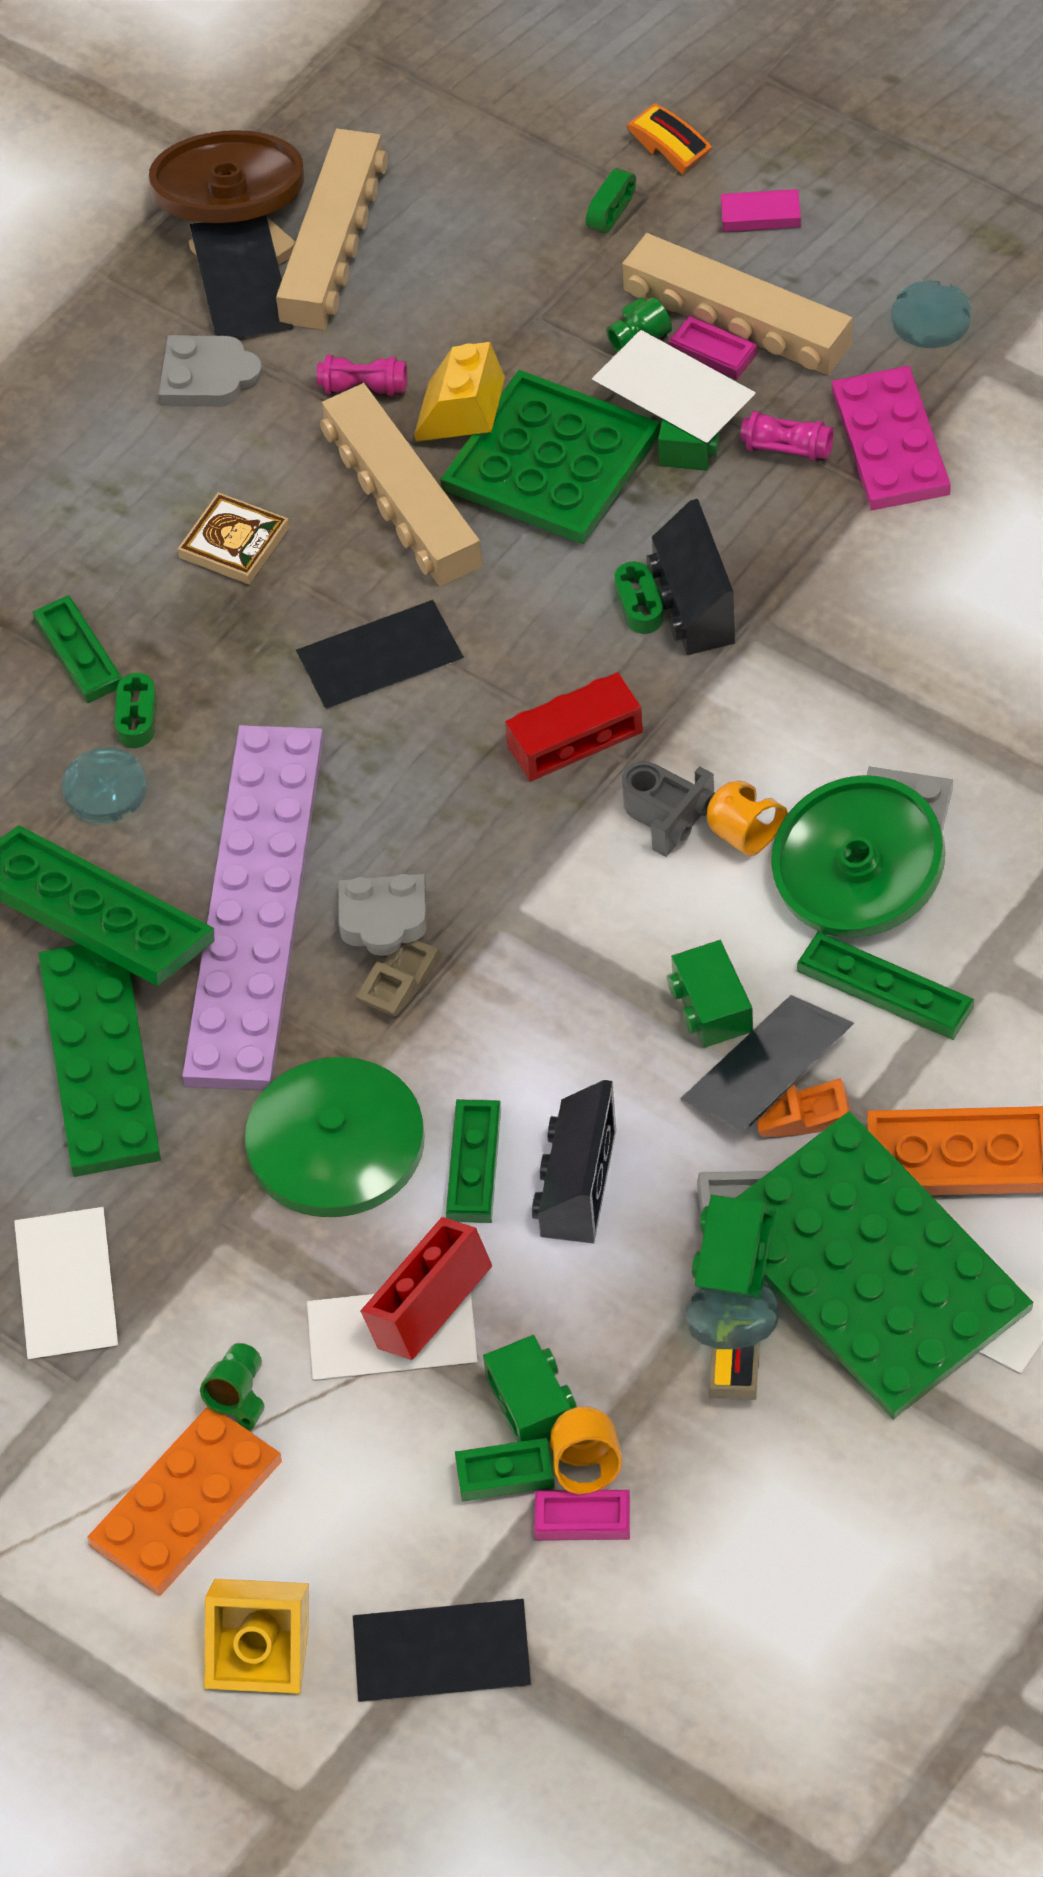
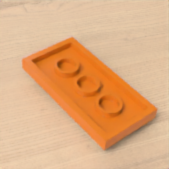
M1043 1106L867 1111V1129L930 1195L1043 1193Z
M207 1406L87 1536L89 1545L161 1596L281 1464V1454L227 1415L215 1412Z

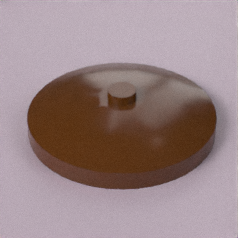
M242 130L205 133L182 140L165 149L155 158L149 169L150 192L159 207L183 219L206 223H229L249 220L282 208L298 195L304 184L303 161L295 147L273 135Z

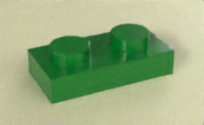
M547 1438L455 1451L462 1502L555 1488Z

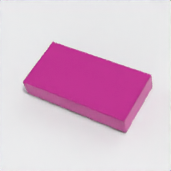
M798 189L721 194L723 232L801 227Z
M692 316L687 317L668 341L671 347L736 380L757 355V344Z
M567 1490L535 1491V1541L630 1540V1490H598L582 1495L568 1492Z

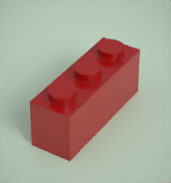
M618 672L605 678L595 679L582 688L568 694L556 696L550 702L529 711H522L505 721L507 747L530 782L643 733L641 706Z
M441 1217L360 1310L378 1349L413 1360L492 1268L493 1265L476 1227Z

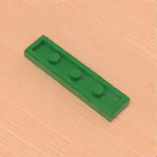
M817 931L797 962V972L952 1040L955 1039L974 1008V999L819 931Z

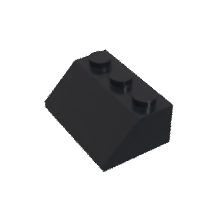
M698 499L690 500L652 536V554L647 555V564L653 579L659 578L661 583L658 586V592L662 600L663 609H670L672 616L669 617L672 635L675 641L682 640L687 655L735 644L733 589Z
M602 1080L561 1099L558 1116L550 1117L548 1142L552 1143L551 1153H543L540 1165V1180L545 1181L543 1192H535L532 1204V1218L539 1219L541 1237L593 1244L595 1242L617 1130L613 1081Z

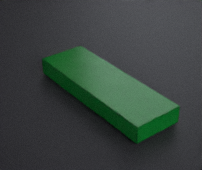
M70 595L32 611L35 623L87 704L117 690L122 676Z
M456 1099L446 1205L447 1219L457 1222L492 1223L501 1120L500 1100Z

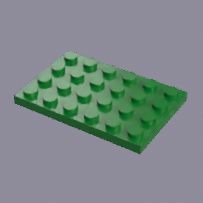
M850 1111L736 1197L738 1199L764 1202L776 1209L764 1281L893 1420L1033 1308L1034 1302Z

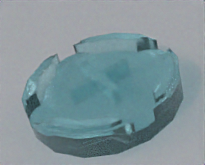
M927 280L913 283L901 290L897 295L896 302L892 306L891 320L895 332L904 341L917 347L939 348L949 346L960 340L967 332L971 320V306L968 297L958 287L950 284L949 288L940 285V281Z
M96 748L81 754L69 764L62 777V792L67 806L80 819L96 824L113 823L121 820L122 815L130 810L133 813L140 807L147 791L146 775L140 761L129 752L116 748Z
M764 1285L760 1300L699 1289L691 1297V1305L686 1308L687 1326L691 1336L703 1345L716 1349H740L753 1346L769 1337L777 1327L779 1318L778 1302L774 1293Z

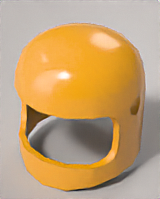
M738 780L724 784L714 793L707 807V823L711 831L745 855L754 856L772 842L788 811L786 807L772 798L756 802L757 793L755 787L745 781ZM775 807L774 819L770 824L762 823L756 818L762 811Z
M590 1406L567 1410L558 1417L551 1429L550 1446L554 1453L553 1465L559 1484L568 1492L579 1495L589 1494L605 1488L616 1479L622 1465L618 1434L612 1419L601 1410ZM559 1459L572 1466L599 1464L601 1475L593 1482L570 1480L560 1472L558 1467Z

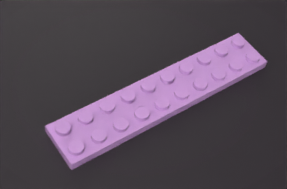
M239 725L207 924L214 928L215 941L202 952L182 1075L185 1087L264 1090L273 1081L324 741L323 730L320 728Z

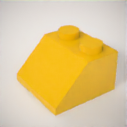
M490 342L464 344L451 348L428 381L414 433L416 442L492 431L505 375Z
M214 1579L205 1596L204 1689L300 1694L309 1631V1583Z

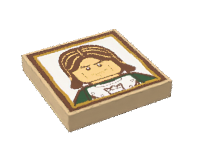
M218 492L178 547V555L180 559L250 585L290 528L289 520L286 517Z

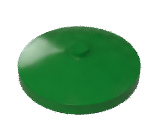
M851 776L837 779L816 788L789 811L774 839L771 868L776 887L785 905L805 925L824 934L837 937H866L880 934L901 925L928 902L936 890L943 873L946 856L945 841L933 809L911 787L881 776Z
M330 1057L312 1060L281 1074L262 1091L249 1113L245 1130V1145L253 1175L264 1191L274 1200L291 1210L318 1217H343L359 1214L373 1209L392 1198L408 1183L415 1173L422 1157L425 1139L421 1110L409 1087L388 1069L370 1061L349 1057Z

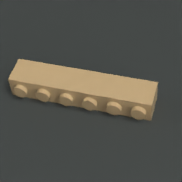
M336 128L276 296L280 322L292 324L293 326L326 330L330 315H336L339 306V289L341 286H346L349 277L350 258H355L358 253L360 229L365 230L368 224L370 201L375 202L377 198L379 174H385L387 169L388 152L382 149L381 134Z
M649 233L644 235L622 263L624 291L631 293L637 298L643 297L646 300L654 297L661 302L664 308L671 312H677L687 317L692 316L755 343L758 347L766 349L774 355H780L797 362L807 369L816 370L829 376L853 345V317Z
M365 383L321 402L324 419L320 420V426L325 438L330 443L335 441L345 466L349 469L352 467L355 469L364 492L367 495L372 493L376 498L382 517L386 521L392 520L402 545L405 548L411 547L413 549L421 571L425 575L430 573L439 587L483 567L480 540Z

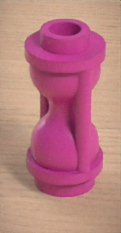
M327 354L325 361L318 362L317 385L324 386L325 394L332 395L333 392L342 393L349 390L352 386L365 383L375 393L388 394L389 397H395L396 393L406 392L407 362L397 361V357L390 356L389 359L380 358L374 360L369 365L353 364L344 357H334L332 354Z
M753 411L750 418L745 417L740 431V440L746 442V449L748 451L754 452L757 449L760 451L772 450L791 453L809 458L810 461L815 462L819 458H829L834 438L833 427L825 426L823 421H816L815 423L810 421H791L774 418L770 415L762 414L761 411Z

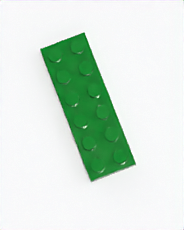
M17 825L0 838V902L156 986L162 984L215 941L214 928L20 825Z
M80 944L38 952L73 1177L161 1161L130 971Z

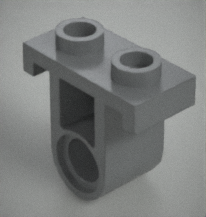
M648 761L633 763L625 769L622 775L624 808L633 819L651 828L652 850L667 857L677 844L682 845L688 839L695 822L701 815L706 816L707 807L714 795L713 773L699 766L695 771V784Z

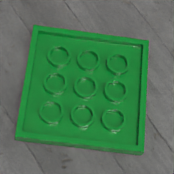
M518 370L501 393L492 431L471 435L441 477V488L448 493L584 545L659 436L660 422Z

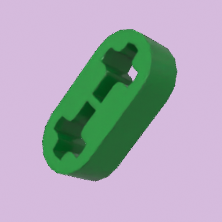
M618 168L611 171L589 204L586 214V226L588 228L603 233H608L633 197L636 188L635 174Z
M636 561L620 565L614 574L615 590L628 626L631 630L641 634L657 631L664 621L663 604L650 569L645 564ZM635 579L640 589L634 590L631 582L628 580ZM644 605L646 612L650 615L643 616V613L638 610V606Z
M144 673L128 674L119 681L117 686L115 727L118 740L122 745L129 748L145 746L153 739L155 733L157 697L153 680ZM141 690L139 702H133L132 696H134L135 691ZM133 718H139L140 724H138L137 730H130Z

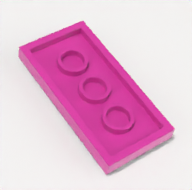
M910 365L831 381L832 394L871 511L950 495L951 484Z

